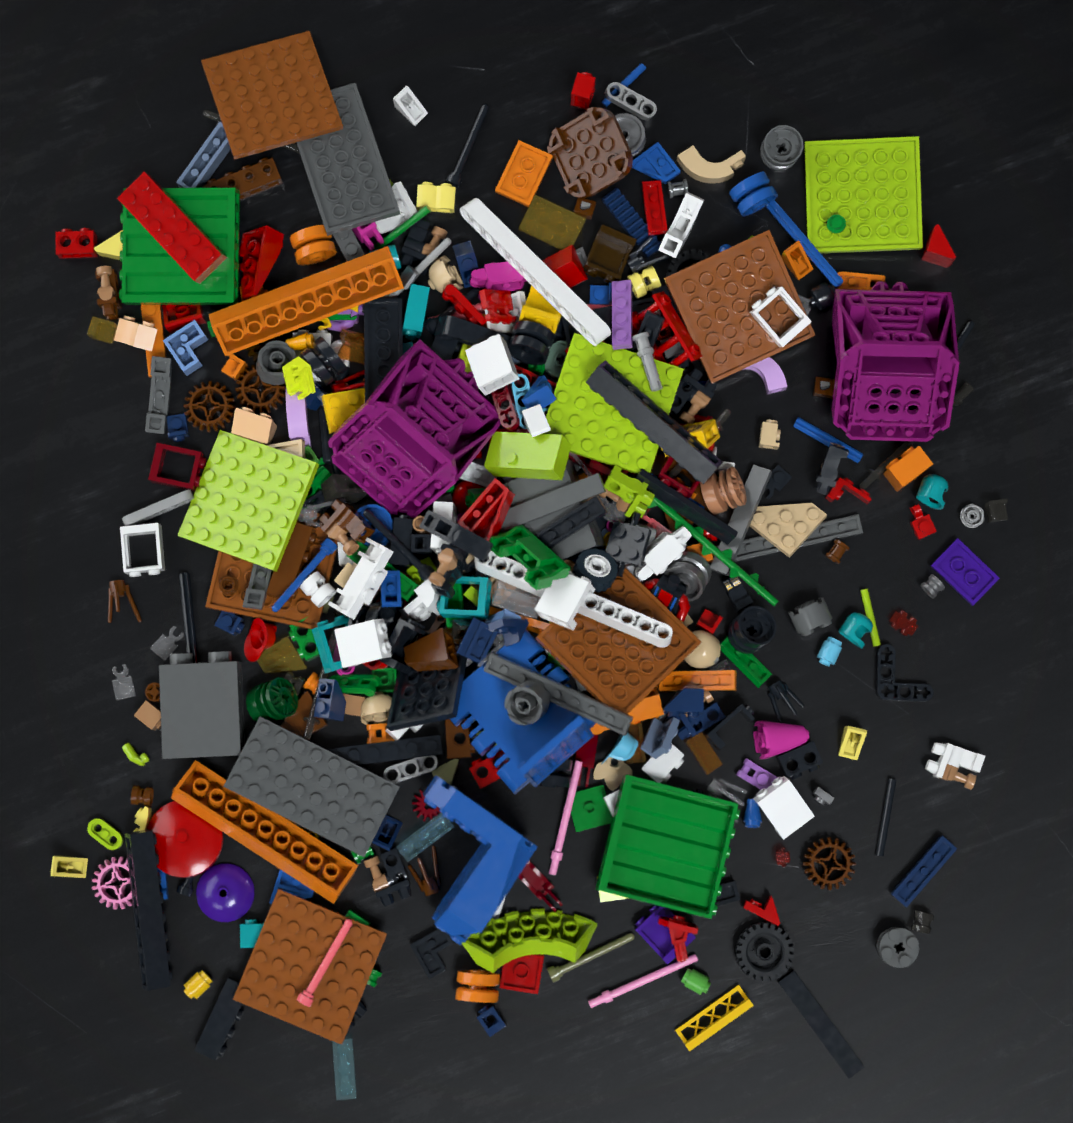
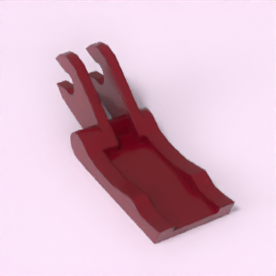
M595 734L576 751L575 760L582 761V767L588 768L585 787H588L590 770L591 768L594 769L598 735ZM582 768L577 786H580Z
M528 861L518 878L540 901L543 899L556 912L557 909L545 898L549 893L560 906L563 905L551 892L554 886Z

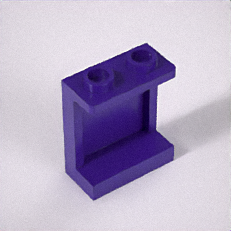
M654 905L649 910L651 914L647 918L642 916L635 923L637 926L635 930L668 965L676 957L674 945L671 942L669 928L658 924L657 921L659 916L673 917L674 914L669 908ZM689 932L685 942L686 947L696 938Z

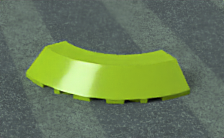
M530 909V912L522 913L513 911L506 913L504 917L495 920L493 918L490 919L481 933L471 934L467 941L462 944L476 964L491 973H494L505 963L527 955H553L575 963L585 952L597 927V923L577 914H574V916L563 914V911L557 910V912H545V909Z

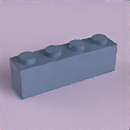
M221 122L217 124L176 183L179 188H203V185L210 179L230 151Z

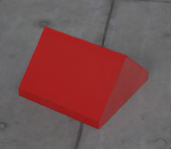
M937 224L929 234L921 260L948 268L956 259V256L941 227Z
M570 245L542 260L569 288L588 279L574 245Z
M162 305L164 325L169 333L178 331L193 320L198 325L206 323L202 305Z

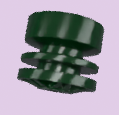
M277 677L266 683L254 686L248 691L246 696L247 710L255 722L258 721L259 717L272 723L295 714L298 708L297 692L288 680Z

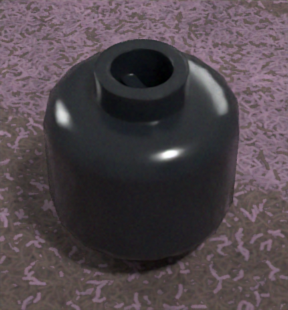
M824 282L811 289V297L808 299L813 308L817 306L822 311L834 305L835 289L832 284L829 285Z

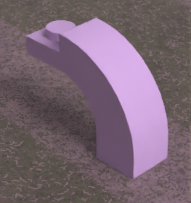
M770 357L744 368L752 370L761 376L767 394L784 391L787 388L786 379L781 368Z
M286 389L289 438L291 441L302 439L305 441V447L308 445L311 447L306 397L298 400L297 396L302 394V392H297L295 395L290 396L287 394Z

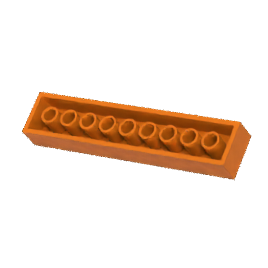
M387 246L211 313L209 318L225 356L396 292L403 289L404 286Z
M195 760L173 789L171 799L334 904L355 874L358 865L286 818L223 787L227 781L226 779Z

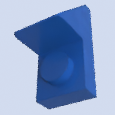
M609 283V286L590 285V304L612 305V283Z
M544 375L536 379L523 397L522 402L527 409L539 404L543 409L556 400L552 393L554 389Z
M388 571L383 580L380 596L382 607H401L400 571Z

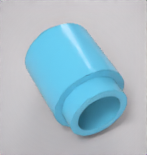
M832 637L824 640L817 655V658L820 659L819 663L828 667L830 664L835 665L842 649V642Z

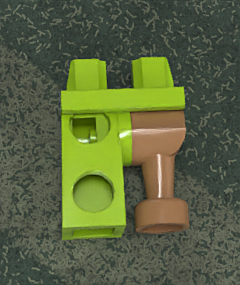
M615 465L608 475L606 482H604L606 492L598 496L601 498L607 496L615 501L617 509L626 512L625 516L630 518L632 513L635 512L641 514L640 517L642 518L647 507L652 503L655 494L646 490L649 484L641 483L638 479L625 475L621 472L622 468Z

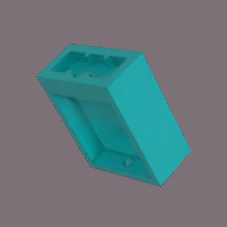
M415 284L410 286L403 323V336L407 340L416 341V338L420 339L430 287Z
M461 576L455 582L456 584L480 585L477 610L447 609L448 598L441 596L437 602V611L444 618L472 619L474 617L476 619L489 620L492 581L488 577Z
M345 615L334 618L335 622L329 623L328 620L317 623L318 627L311 629L325 674L342 669L341 661L333 662L324 630L343 624L347 627L349 618H346Z

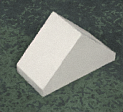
M408 86L403 88L393 98L395 107L414 126L428 114Z
M540 404L522 411L525 426L532 437L551 430Z

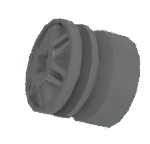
M779 125L772 128L765 136L760 147V156L763 163L776 171H784L791 168L801 156L803 139L795 128L788 125ZM780 147L783 148L781 154L777 152Z

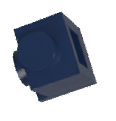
M487 1004L478 1011L480 1014L477 1016V1019L489 1037L506 1026L505 1021L494 1005L489 1007ZM489 1015L494 1016L493 1022H488L487 1017Z

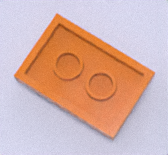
M519 140L495 192L530 207L553 155Z

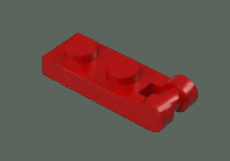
M449 284L442 292L443 299L450 300L459 314H463L468 319L467 321L480 326L486 324L487 321L454 285Z

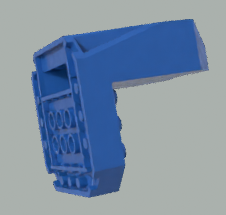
M435 775L422 794L425 797L424 801L434 809L438 806L440 808L439 811L452 822L455 820V823L469 834L471 832L472 835L477 837L476 839L482 842L445 894L432 916V919L435 920V926L441 931L447 932L451 935L450 937L453 941L461 945L467 941L471 934L482 932L537 849V846Z

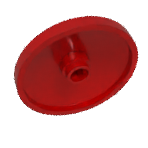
M176 801L161 807L153 815L146 829L152 830L156 835L155 853L159 857L157 868L173 877L189 878L205 872L216 862L223 847L224 835L221 830Z

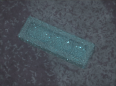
M440 813L396 846V848L406 861L409 862L454 828V825Z
M353 1038L344 1039L342 1045L332 1041L336 1099H356Z

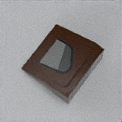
M578 197L573 215L592 220L596 201Z
M816 377L813 396L833 398L835 379Z

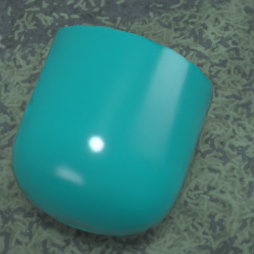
M928 474L922 479L916 498L933 509L941 510L945 505L942 496L943 492L948 491V482L942 476ZM929 498L936 500L938 503L931 502Z
M855 612L847 617L838 632L854 645L863 649L865 643L861 638L865 633L872 632L873 624L867 616Z

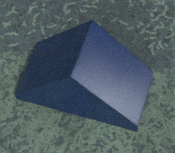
M385 815L372 843L390 851L403 823Z

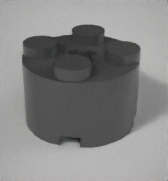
M270 341L259 351L256 370L262 382L271 385L285 383L282 367L296 358L295 351L287 346V343L283 341Z
M823 596L818 597L820 601L815 602L813 599L794 608V613L792 611L788 612L798 634L801 633L807 636L815 632L814 628L818 626L824 628L832 624L831 619L833 617Z
M525 681L519 684L505 698L504 705L509 718L514 723L523 726L535 723L547 713L550 705V693L542 685L533 681Z
M892 927L880 934L877 940V951L882 961L896 968L908 967L918 956L919 942L909 930ZM900 943L902 949L896 952L894 945Z

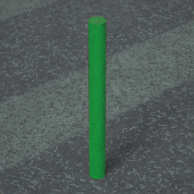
M424 206L385 236L383 244L376 243L373 250L384 248L431 212L429 206Z

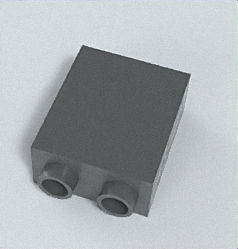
M572 460L567 461L562 480L501 477L503 485L515 494L510 508L580 480ZM588 499L526 523L523 526L535 535L587 502ZM595 520L550 550L565 561L578 558L579 554L584 550L586 551L590 548L599 549L606 546Z
M231 651L208 652V663H193V653L169 654L170 665H159L162 759L240 755L245 746L242 662L232 661Z

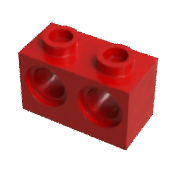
M587 72L577 73L571 92L572 106L586 110L590 108L596 78L592 74Z
M81 228L80 231L62 229L61 232H55L56 255L60 259L97 257V252L94 249L97 246V234L93 230L91 231L90 228ZM70 239L71 244L64 247V241ZM90 239V243L87 246H82L83 240Z
M502 750L492 758L485 760L479 758L471 763L473 767L469 769L480 789L500 779L497 775L499 769L494 766V761L505 754ZM480 767L488 769V775L485 778H480L477 775Z

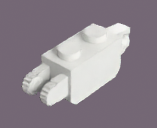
M684 526L672 534L662 532L647 546L642 566L635 569L634 575L643 581L653 573L655 575L664 573L673 560L676 561L682 556V552L685 550L683 546L692 536L691 533Z

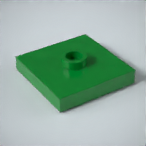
M604 785L575 793L571 815L576 832L612 822V815L603 799L606 796Z

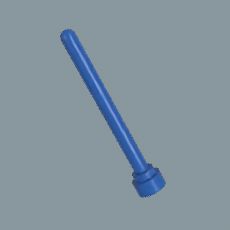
M326 538L321 543L319 553L272 606L273 612H278L326 555L329 556L337 550L338 547L332 540Z

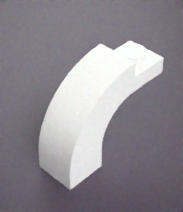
M689 192L685 194L676 217L664 236L659 251L674 258L678 256L695 223L704 199Z

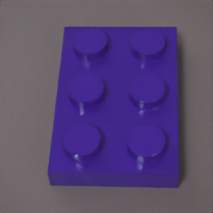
M958 538L931 565L971 606L1000 579Z

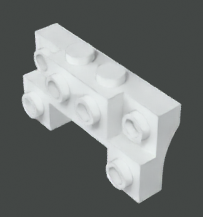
M368 537L365 541L370 543V546L366 553L358 552V555L362 558L343 590L339 588L336 590L341 594L336 604L331 601L328 603V605L353 620L364 603L368 606L388 573L384 568L393 554V551Z

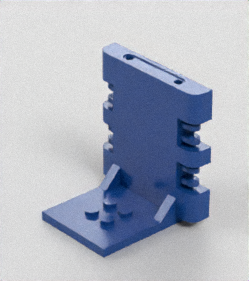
M527 629L520 642L510 646L504 645L495 653L543 676L547 675L546 677L563 685L570 680L560 667L552 670L554 667L552 663L546 665L540 672L535 669L544 662L546 657L543 654L535 659L544 649ZM486 661L463 681L457 717L450 720L457 727L469 717L461 725L463 729L470 727L475 721L479 723L470 732L469 736L471 739L477 736L471 742V745L481 756L488 752L486 756L492 758L502 749L505 754L496 760L494 764L496 768L500 767L508 759L510 760L498 770L497 775L516 795L529 782L534 787L538 786L594 736L590 729L596 723L550 702L547 713L535 723L524 726L514 723L509 718L504 703L507 694L517 686L485 672ZM567 683V684L565 685V686L571 688V685H570L569 683Z

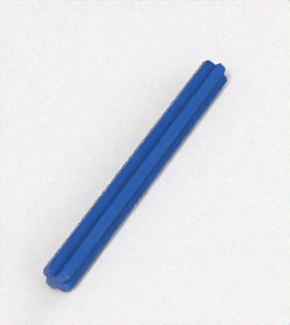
M775 200L773 202L770 201L766 206L770 213L795 242L800 241L806 255L835 288L839 287L843 283V279Z

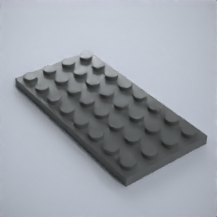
M356 83L331 90L343 124L342 130L296 142L327 236L400 215V210Z
M259 717L223 786L362 857H365L399 789V786L262 717Z

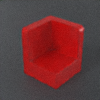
M705 609L695 626L713 634L723 617L717 616Z

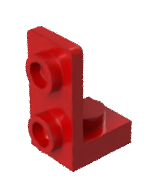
M840 477L837 480L835 488L833 487L825 498L831 503L834 499L839 500L844 492L842 488H844L866 504L872 500L867 491L862 488L858 490L853 486L854 483L845 477L844 479Z

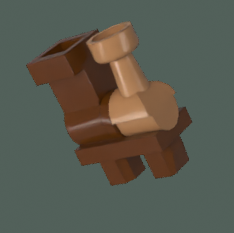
M111 266L97 267L95 271L96 279L101 282V287L97 291L101 299H97V305L103 310V316L107 317L108 320L119 319L118 309H123L119 297L117 271L111 269Z
M337 499L331 506L335 511L333 515L325 513L319 518L323 525L321 529L328 537L338 540L344 545L343 551L350 556L359 549L356 541L365 543L366 538H369L375 530L353 506ZM348 532H350V533H351L350 536H351L354 540H349V538L347 537L346 534H347Z

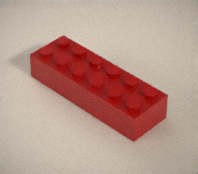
M145 171L117 198L193 281L201 284L227 258L156 180Z

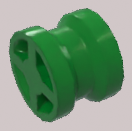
M373 968L367 984L376 987L377 979L383 973Z

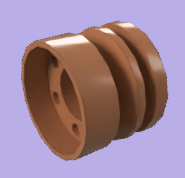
M734 467L727 468L726 471L721 470L719 477L714 473L704 484L700 482L704 501L713 515L727 511L728 505L732 509L737 508V505H746L744 484Z

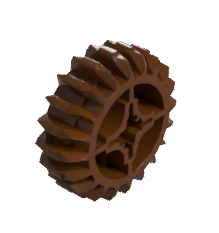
M253 364L251 365L252 371L245 368L246 376L242 373L239 375L243 381H236L241 386L235 388L236 392H241L236 397L237 399H242L240 402L242 406L246 405V408H252L253 413L256 414L258 409L260 413H264V409H266L270 414V407L273 406L277 410L276 403L283 404L280 397L286 398V394L281 392L286 391V386H272L262 382ZM257 376L256 383L247 386L251 379ZM263 385L265 391L260 394L257 388ZM247 392L256 394L259 403L248 399ZM275 392L274 396L266 402V396Z
M212 381L208 382V386L201 382L202 388L200 389L195 385V392L189 390V394L192 397H185V400L190 402L189 404H184V408L189 409L184 412L186 416H190L187 420L189 423L194 421L193 427L199 426L200 431H203L206 427L208 433L211 432L212 427L217 432L218 425L224 429L225 425L223 422H231L227 417H234V413L230 410L236 409V406L231 404L235 402V399L229 398L232 393L230 391L225 392L226 386L220 388L219 382H216L214 387ZM213 393L221 395L224 399V404L215 402ZM206 394L202 402H197L202 395ZM210 402L214 406L212 410L206 408V405ZM195 409L205 412L206 421L197 417ZM223 410L222 414L217 419L212 420L214 419V415L216 412Z
M827 837V843L824 842L823 838L819 839L821 845L813 842L812 844L815 849L807 848L811 855L804 854V857L809 859V862H803V865H809V868L805 869L804 873L811 872L807 879L812 880L815 878L814 886L821 882L820 889H824L826 884L828 890H832V884H834L836 889H839L838 882L845 886L844 878L852 879L851 876L847 875L848 872L855 873V870L850 869V865H856V862H850V859L854 858L855 855L847 854L851 851V848L848 847L844 850L843 848L846 843L842 842L838 845L839 839L837 838L832 843L831 837ZM831 847L830 852L825 858L816 856L820 850ZM837 850L843 855L845 866L836 861ZM831 858L834 865H838V867L833 866L827 869V865L820 860L829 861ZM814 862L821 864L823 867L822 878L816 873ZM833 870L843 871L836 879L828 880Z

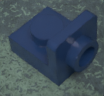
M185 413L166 416L169 431L167 434L170 440L180 442L184 441L185 437H190Z
M222 611L214 626L236 636L237 633L240 634L245 626L243 623L245 619L233 613Z

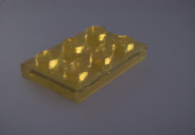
M535 195L519 226V230L563 250L575 244L586 222V218Z

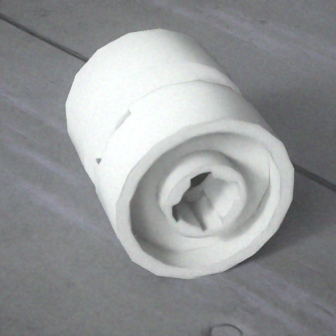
M316 571L301 584L300 589L307 596H311V601L320 608L337 591L329 583H325L326 579Z

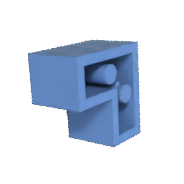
M195 320L163 340L186 376L203 366L193 350L208 341V338Z

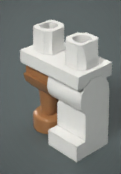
M934 743L931 752L940 755L939 760L935 762L928 759L925 769L933 773V776L946 781H958L964 783L965 788L972 790L977 776L971 773L966 776L958 772L959 766L973 772H980L985 756L949 743Z

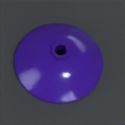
M228 863L218 864L209 868L201 876L196 889V898L200 909L206 916L218 922H231L244 916L251 908L255 896L254 884L249 874L241 867ZM223 889L227 892V895L225 897H222L220 895V892Z

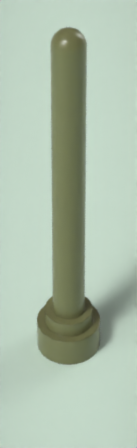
M633 933L626 934L581 956L575 963L568 962L560 967H554L553 965L547 968V971L554 983L560 980V977L563 976L562 974L634 940L635 936Z

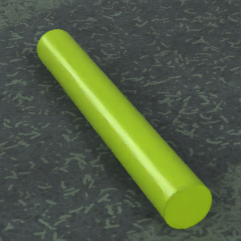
M868 589L860 590L866 616L873 624V629L870 633L873 647L879 646L881 643Z

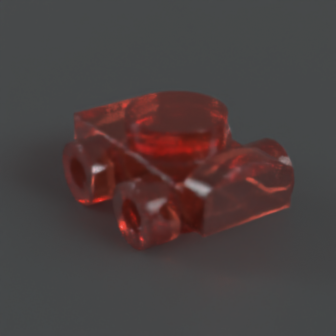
M903 610L900 613L895 611L889 620L892 622L891 627L895 630L901 629L900 633L906 637L908 634L912 636L918 628L916 625L917 620L913 617H910L908 620L906 618L908 614Z

